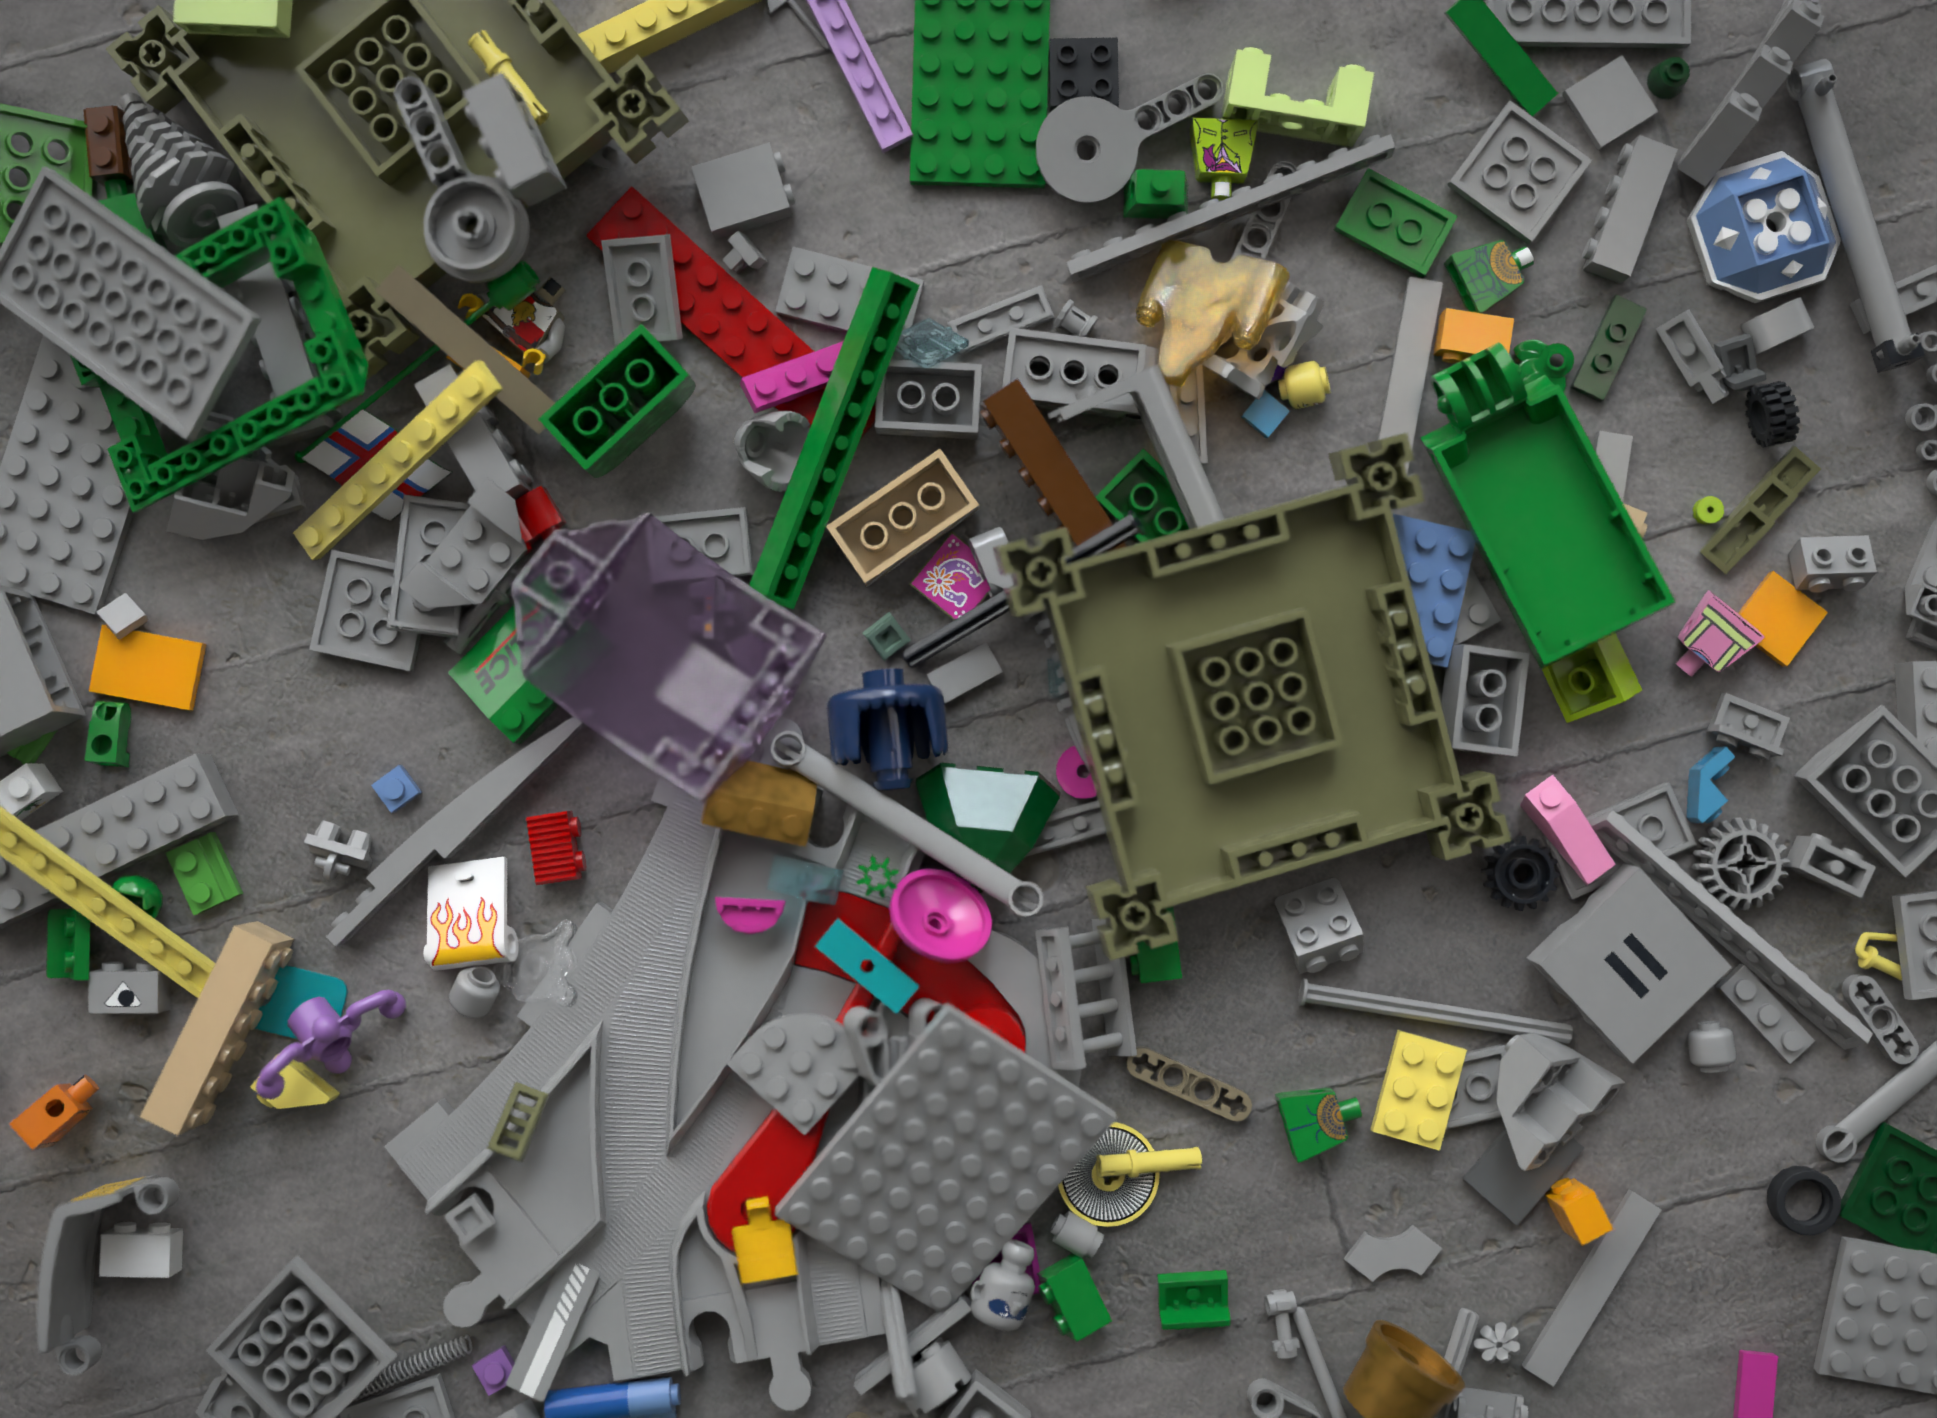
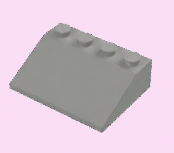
M1883 705L1877 707L1821 749L1793 775L1890 873L1906 878L1937 848V758Z

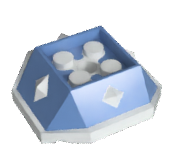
M1783 151L1718 171L1705 187L1700 199L1687 219L1707 284L1720 290L1724 289L1753 303L1768 300L1824 281L1841 242L1820 177ZM1766 219L1774 222L1776 232L1771 231L1767 227Z

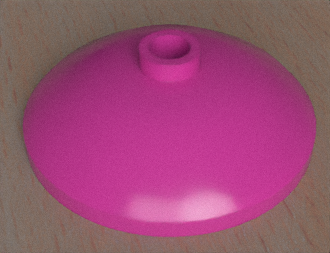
M922 869L912 872L898 883L890 899V916L897 933L908 946L927 958L941 962L964 961L979 953L989 939L992 920L987 903L976 888H973L969 882L953 873L938 869Z

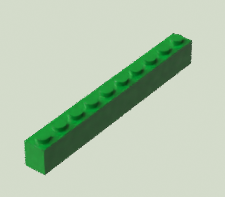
M875 267L871 269L748 587V591L763 600L794 610L920 286L898 274Z

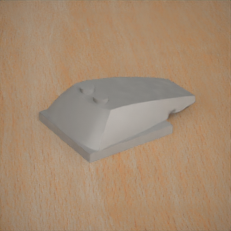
M297 1255L205 1350L223 1369L208 1387L195 1413L200 1418H336L397 1354Z

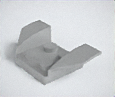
M489 478L483 481L467 501L471 505L426 562H418L399 585V587L426 608L485 603L528 550L525 541L522 539L515 499Z

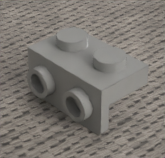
M1721 693L1707 732L1717 735L1716 741L1730 747H1737V744L1750 748L1748 754L1760 759L1769 760L1770 756L1783 755L1785 749L1779 746L1790 718L1728 693Z

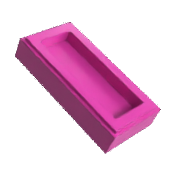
M1739 1350L1733 1418H1773L1778 1356L1774 1353Z

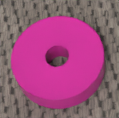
M1074 745L1064 751L1058 759L1056 765L1057 781L1060 787L1072 797L1081 799L1092 798L1096 796V791L1091 773L1086 778L1078 776L1077 768L1085 764Z

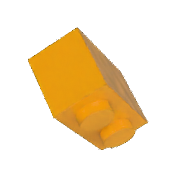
M1446 308L1439 315L1433 355L1441 356L1444 362L1456 364L1498 342L1509 353L1514 318Z
M1570 1178L1558 1180L1551 1186L1552 1190L1544 1194L1562 1230L1581 1245L1613 1230L1595 1192L1575 1178L1571 1180Z

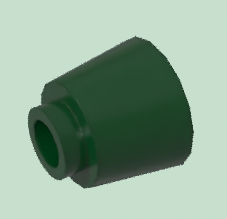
M1671 57L1656 64L1647 76L1649 90L1660 99L1676 97L1681 93L1690 76L1689 66L1679 57Z

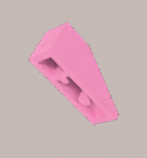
M1553 775L1525 794L1520 804L1522 809L1587 886L1616 865L1575 800Z

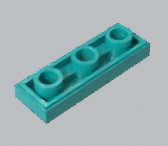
M839 918L815 946L896 1014L920 986ZM865 959L871 960L874 963V969L869 972L864 971L861 967V962Z

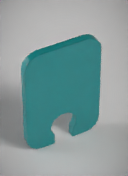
M286 965L284 968L279 967L274 977L278 981L277 987L272 994L270 1002L259 1007L258 1010L262 1011V1017L254 1029L297 1039L288 1027V1019L295 1009L312 998L324 997L337 1014L342 1017L348 994L347 985L342 979L289 965Z

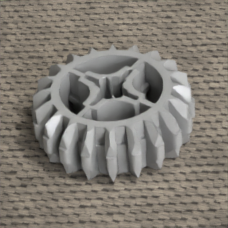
M1734 817L1731 824L1727 820L1719 821V829L1715 827L1707 829L1711 839L1705 837L1698 839L1699 843L1704 846V849L1694 850L1693 852L1696 857H1701V863H1695L1692 867L1694 870H1702V874L1697 876L1695 880L1701 884L1707 883L1705 889L1711 895L1714 894L1713 896L1719 902H1725V905L1730 909H1735L1737 905L1740 910L1745 911L1749 910L1750 905L1760 908L1763 906V899L1768 901L1775 899L1771 889L1781 891L1784 888L1778 882V878H1787L1789 876L1786 871H1781V864L1786 865L1790 860L1780 857V853L1784 852L1787 847L1783 844L1775 845L1780 835L1773 832L1768 834L1769 826L1766 824H1759L1757 826L1755 819L1747 818L1743 822L1742 818ZM1747 838L1751 839L1759 847L1762 857H1757L1752 853L1751 845L1747 844ZM1731 840V843L1728 844L1726 855L1718 859L1723 846ZM1742 859L1753 862L1752 864H1744L1739 869L1734 866H1728V864H1735L1742 861ZM1763 869L1759 880L1754 884L1755 873ZM1723 870L1729 874L1731 883L1735 885V891L1722 881L1718 871Z

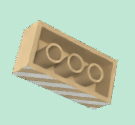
M938 449L834 520L826 528L864 584L868 587L979 511V504L942 450Z

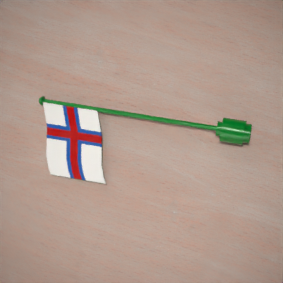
M521 260L506 274L487 283L490 290L487 292V296L490 300L463 322L468 326L471 325L493 306L500 310L504 307L506 310L511 311L536 291L535 286L540 283L538 275L528 263ZM434 344L302 452L296 451L294 454L295 460L299 463L307 461L343 486L399 433L394 427L365 409L440 350V348ZM428 458L372 512L387 520H393L402 513L404 495L422 497L450 475L452 471L441 467Z

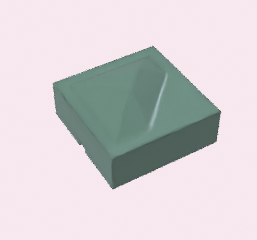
M890 612L862 632L884 661L911 641Z

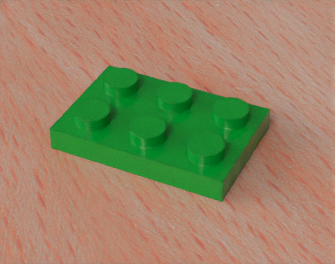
M1367 168L1334 231L1413 274L1424 278L1458 216Z

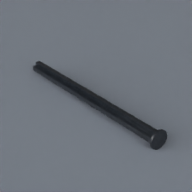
M1129 510L1127 517L1073 548L1074 556L1064 558L1065 563L1109 552L1137 534L1143 536L1146 534L1145 529L1135 512ZM1000 592L905 649L903 658L910 668H915L1010 611L1005 592Z

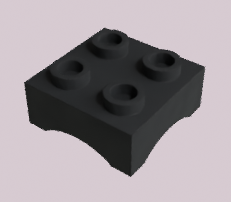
M1118 37L1050 38V112L1065 101L1084 96L1101 98L1119 107Z

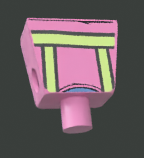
M1708 590L1679 633V640L1689 650L1676 664L1691 677L1705 662L1717 672H1721L1761 642L1765 636Z

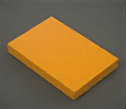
M102 624L89 692L194 710L206 644L135 630L119 640L106 625Z

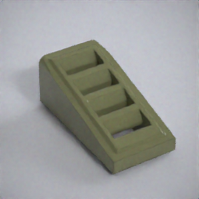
M515 1082L487 1149L523 1163L549 1094ZM519 1096L537 1101L535 1108L517 1102ZM514 1109L530 1114L529 1121L513 1116ZM509 1122L525 1128L523 1135L508 1130ZM504 1136L518 1141V1147L514 1148L502 1143Z

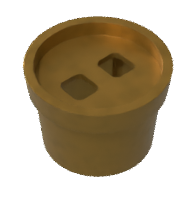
M1376 1320L1366 1337L1367 1346L1345 1383L1343 1392L1352 1406L1365 1418H1434L1444 1404H1451L1465 1388V1384L1454 1367L1424 1341L1391 1322Z

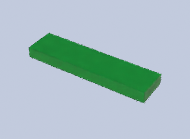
M1457 0L1444 12L1518 105L1533 117L1558 94L1483 0Z

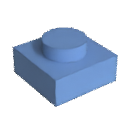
M398 765L371 785L391 813H395L422 793L403 765Z

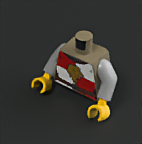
M551 277L547 279L538 291L533 292L511 311L506 310L504 307L500 310L493 306L482 315L490 325L524 353L522 367H525L528 363H535L533 372L535 375L542 373L543 364L551 360L562 349L565 332L563 321L565 317L553 304L566 290ZM490 290L477 295L467 293L461 297L457 308L460 309L463 306L472 308L468 310L466 319L490 300L487 296V292Z

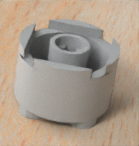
M941 1336L923 1347L924 1351L921 1352L920 1358L914 1360L913 1356L911 1357L917 1396L913 1400L906 1401L905 1404L914 1418L919 1417L921 1410L927 1413L956 1393L958 1390L954 1385L960 1382L961 1379L966 1384L972 1378V1375L950 1341H943Z

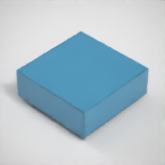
M1264 390L1261 398L1255 399L1241 418L1267 439L1290 410Z

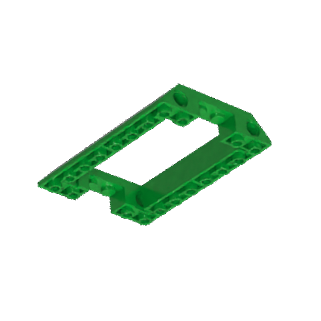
M281 197L276 198L174 256L220 289L270 262L278 279L294 283L315 335L313 339L303 344L311 363L316 364L320 377L316 376L168 455L151 413L70 355L81 385L100 388L121 441L107 448L132 512L137 513L363 395L369 365L317 237Z

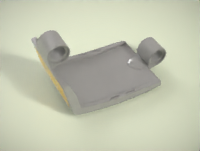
M158 1174L109 1183L55 1209L51 1218L42 1257L37 1301V1333L39 1353H47L55 1348L59 1368L65 1374L76 1376L94 1366L102 1355L101 1344L96 1338L85 1335L75 1337V1335L88 1328L91 1324L95 1259L105 1207L121 1201L122 1197L133 1192L136 1195L139 1208L144 1213L156 1215L172 1207L180 1197L179 1186L173 1179L168 1177L158 1178ZM155 1188H158L163 1192V1203L159 1202L155 1198ZM77 1348L84 1353L85 1362L77 1357Z

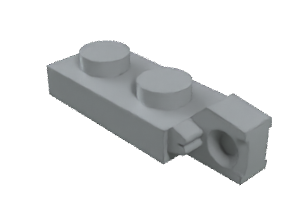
M1690 309L1656 328L1690 387L1694 386L1697 392L1704 389L1712 404L1730 394L1722 378L1727 376L1723 369L1724 367Z

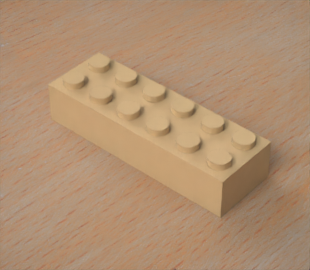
M259 921L233 927L140 1115L141 1118L177 1136L209 1122L216 1110V1105L213 1103L218 1093H222L231 1080L232 1074L229 1073L233 1062L238 1061L245 1052L247 1043L244 1040L249 1030H253L262 1017V1011L258 1009L262 1006L264 1000L269 999L275 991L278 981L274 977L279 967L284 968L293 954V949H290L294 941L293 938Z

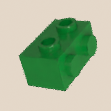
M1070 1254L1037 1273L1041 1282L1038 1290L1045 1303L1052 1305L1056 1313L1053 1321L1062 1336L1066 1335L1078 1342L1112 1322L1082 1258Z

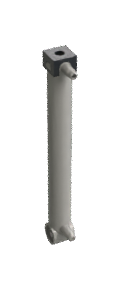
M1824 58L1792 67L1790 75L1786 78L1787 88L1791 98L1798 101L1876 346L1871 350L1877 373L1911 365L1925 356L1918 333L1911 334L1833 88L1837 81V76L1834 74V69L1829 60Z

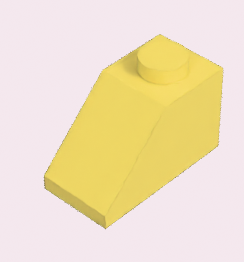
M293 1060L278 1073L285 1081L283 1093L274 1099H264L258 1093L256 1097L268 1107L282 1109L326 1104L336 1099L340 1092L304 1063ZM257 1079L255 1080V1082H254V1083L251 1085V1087H250V1088H252L255 1092H257V1091H256Z

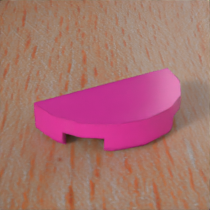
M715 897L717 912L723 921L734 931L745 934L761 933L775 925L783 914L786 900Z

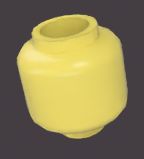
M1316 361L1288 366L1284 371V379L1278 380L1282 400L1289 399L1290 405L1295 409L1321 404L1324 402L1326 394L1331 393L1326 367H1320Z

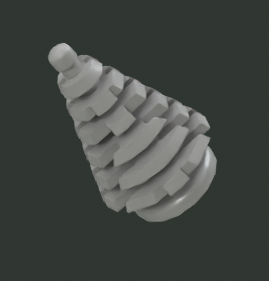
M131 92L122 96L120 105L125 112L123 116L126 132L125 142L128 147L129 158H133L131 161V172L137 198L136 202L147 229L151 223L156 234L166 235L175 245L189 248L220 229L217 217L245 208L241 196L242 189L239 187L242 180L236 163L228 160L223 154L218 153L211 145L203 143L201 138L190 134L189 130L175 123L150 104L144 105L136 93Z

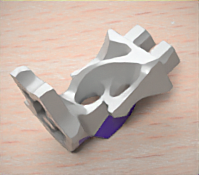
M1281 278L1271 293L1262 288L1259 290L1255 313L1238 334L1243 340L1236 356L1224 359L1206 350L1199 356L1197 361L1212 373L1258 400L1261 398L1267 385L1283 377L1285 369L1293 363L1299 348L1322 330L1324 325L1316 319L1325 303L1317 296L1305 291L1297 306L1292 305L1300 289L1291 282ZM1266 348V357L1260 361H1254V354L1259 349Z

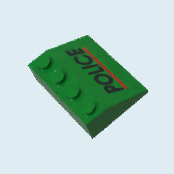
M543 575L462 657L448 674L513 743L522 744L617 646Z

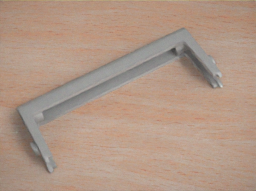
M1158 364L1102 390L1096 391L1094 385L1075 394L1077 401L1048 414L1050 419L1056 417L1059 423L1125 394L1131 395L1189 529L1225 519Z

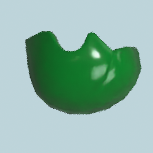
M138 875L122 876L111 886L154 919L159 915L163 905V895L153 881Z

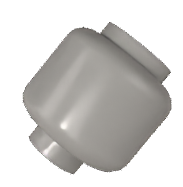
M473 966L465 968L459 972L449 993L450 1004L463 1017H484L491 1011L499 994V981L494 973L486 967Z
M1720 1021L1698 1022V1029L1688 1033L1687 1041L1690 1062L1694 1066L1700 1067V1072L1717 1073L1728 1071L1729 1065L1736 1061L1733 1031L1720 1027Z

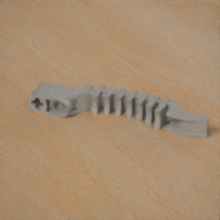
M1001 527L968 539V545L983 580H987L991 591H988V594L991 598L1004 591V588L1014 585L1011 573L1000 575L992 548L1009 543ZM1043 598V610L1023 615L1025 622L1040 616L1042 617L1043 621L1038 622V625L1034 627L1037 635L1051 630ZM1053 634L1047 636L1048 638L1044 640L1046 648L1056 646ZM1057 650L1051 655L1053 663L1060 661ZM1061 666L1056 670L1058 679L1064 677ZM1066 682L1061 683L1062 685L1057 687L1060 695L1068 693ZM1070 698L1060 700L1061 702L1057 703L1059 712L1073 708ZM1075 714L1064 720L1072 741L1090 772Z

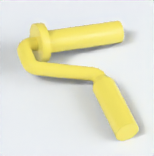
M1875 932L1861 934L1855 947L1856 955L1859 957L1858 965L1863 969L1873 967L1902 981L1899 964L1878 955V950L1871 945L1866 946L1868 940L1897 942V934Z

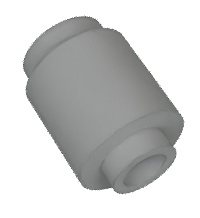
M1070 1211L1064 1216L1058 1214L1050 1229V1233L1054 1234L1052 1242L1080 1258L1086 1256L1092 1259L1104 1237V1234L1097 1231V1226Z

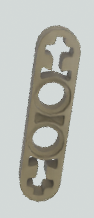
M1137 1046V1055L1126 1056V1067L1130 1074L1144 1082L1232 1121H1242L1251 1113V1099L1243 1090L1148 1047ZM1144 1053L1147 1054V1061L1155 1066L1158 1064V1059L1164 1062L1158 1068L1156 1079L1150 1077L1154 1072L1149 1068L1142 1067L1140 1071H1136V1064L1132 1061L1133 1058H1140ZM1169 1067H1177L1182 1071V1080L1175 1086L1167 1085L1163 1080V1074ZM1201 1081L1210 1082L1214 1088L1213 1095L1207 1100H1201L1195 1096V1087ZM1221 1088H1225L1224 1097L1235 1100L1237 1096H1241L1240 1102L1244 1105V1108L1242 1110L1236 1109L1234 1113H1230L1231 1108L1227 1103L1219 1101V1107L1213 1105L1220 1097Z

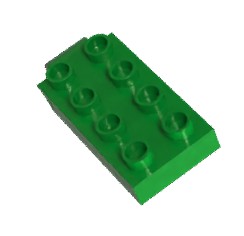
M1500 342L1431 376V383L1438 399L1437 409L1440 413L1446 415L1449 423L1420 437L1468 531L1471 532L1485 564L1540 669L1671 607L1676 602L1559 384L1555 386L1544 375L1524 385L1520 367L1514 363Z

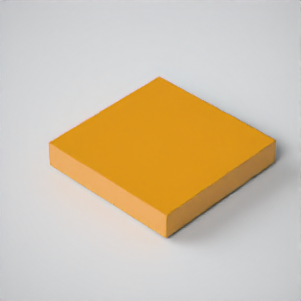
M1774 571L1766 575L1738 612L1739 615L1765 636L1755 646L1782 667L1790 664L1828 613Z

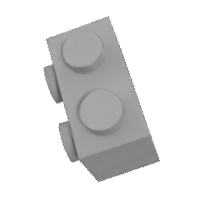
M1869 535L1799 538L1788 553L1796 590L1823 592L1828 589L1844 588L1845 591H1857L1864 588L1877 573Z
M1812 833L1811 836H1796L1787 856L1790 862L1783 865V867L1843 896L1862 898L1876 869L1875 866L1863 861L1864 856L1847 848L1840 850L1832 846V840L1822 835Z

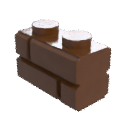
M113 105L83 109L84 123L87 125L85 134L89 177L98 181L104 187V183L112 179H123L126 181V185H134L131 172V161L133 158H129L128 147L125 142L126 132L123 124L125 112L118 106Z

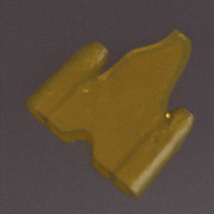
M1173 240L1162 244L1141 293L1135 313L1137 321L1146 327H1154L1162 319L1165 322L1159 350V367L1166 383L1181 388L1194 368L1215 354L1233 324H1235L1233 337L1236 346L1244 350H1251L1256 346L1267 328L1290 278L1287 269L1275 262L1239 255L1230 262L1219 263L1211 258L1210 250L1206 247Z

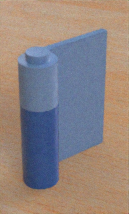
M672 1377L548 1390L544 1399L545 1418H677L676 1405L681 1403L679 1383H673Z

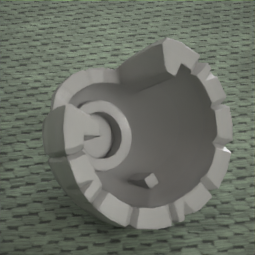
M792 411L769 412L745 421L734 437V446L740 463L756 481L766 488L776 492L786 491L810 430L808 427L810 423L804 416Z

